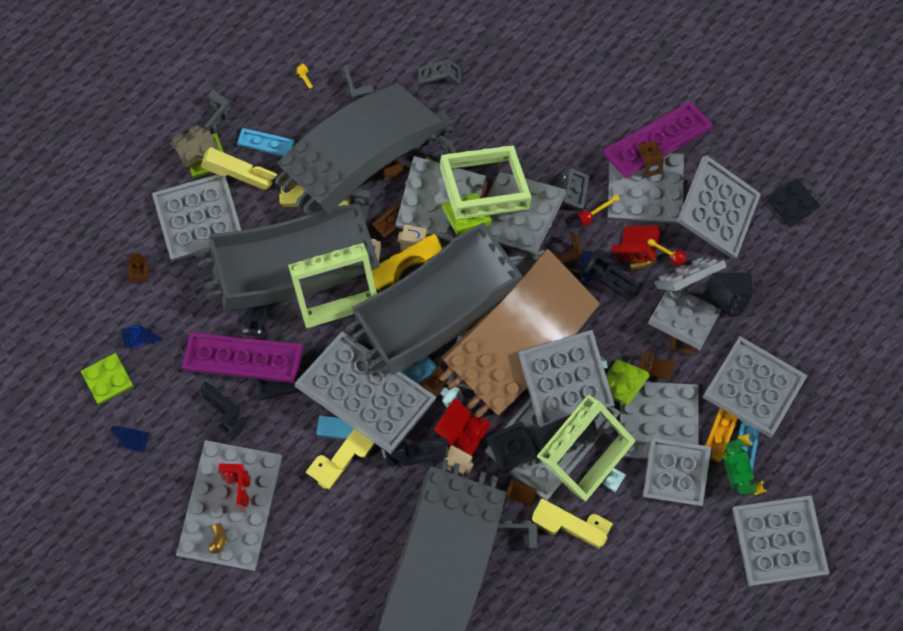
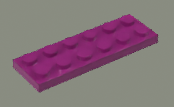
M689 101L603 150V155L627 179L645 168L644 160L638 149L639 144L656 141L662 156L665 157L712 130L713 124Z
M190 332L182 369L189 372L296 383L303 346L302 344Z

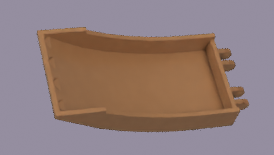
M546 249L521 274L523 279L441 357L449 368L439 379L441 381L446 380L454 371L458 376L449 383L448 388L452 390L463 380L476 393L466 406L471 409L480 400L485 403L475 413L478 418L489 408L499 416L528 387L518 356L519 351L575 335L600 304L549 249Z

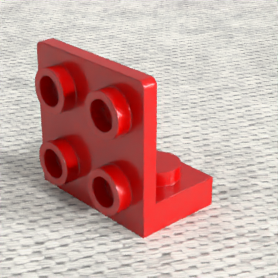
M658 225L626 226L622 243L620 245H612L611 253L620 262L655 261L657 248L654 246L650 247L648 241L653 239L658 244L660 227Z
M453 399L434 428V432L441 438H447L450 447L452 445L471 456L491 426V423L486 419L474 416L459 400Z
M219 463L218 472L223 481L229 484L238 483L236 505L240 512H245V507H249L247 487H250L251 475L245 469L244 464Z

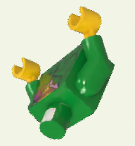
M750 434L740 435L738 439L726 445L727 452L721 453L731 489L737 488L738 492L743 495H759L767 492V490L763 489V481L751 484L754 480V475L747 452L742 447L751 446L753 443L749 442Z

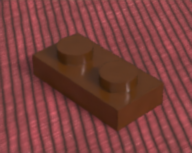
M400 201L371 225L383 240L398 229L395 225L401 206Z

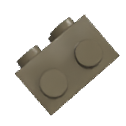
M198 125L191 127L189 132L184 135L179 134L173 137V141L170 142V145L177 151L186 168L202 160L205 152L210 147L219 150L209 130Z

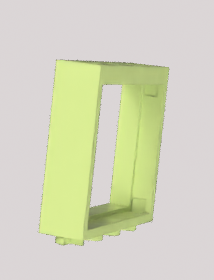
M514 145L441 155L440 170L456 220L528 210L530 208L532 197ZM509 161L520 193L461 201L452 168Z
M363 243L288 265L306 328L353 315L352 307L377 294L368 254ZM360 261L363 262L369 291L309 309L306 308L299 279Z
M587 395L537 457L575 495L586 502L636 440L600 401ZM600 413L619 435L577 485L557 465V462L596 415Z

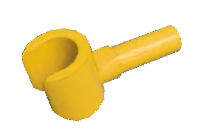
M301 64L297 67L296 73L297 75L300 74L299 77L311 89L313 86L305 75L309 70L304 64Z

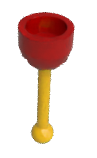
M613 195L611 200L592 212L587 210L581 211L577 216L586 227L592 222L594 214L611 203L618 202L620 197Z
M653 239L648 241L650 247L654 246L670 255V261L676 266H681L685 262L686 253L676 249L671 252L655 243Z

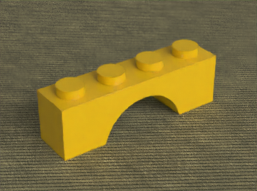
M435 234L427 236L419 243L411 245L399 254H395L390 259L379 263V268L372 270L376 289L382 292L400 281L402 273L408 267L419 263L425 264L439 253L443 246Z

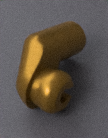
M655 261L630 262L631 271L646 269Z
M221 523L212 526L215 538L212 544L209 545V550L213 554L221 552L227 543V536Z

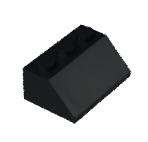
M712 273L704 289L703 296L715 307L721 309L723 314H729L731 317L740 316L753 295L751 273Z
M571 414L534 431L533 442L538 453L541 452ZM594 419L566 453L575 451L577 446L581 444L586 446L595 441L598 431Z

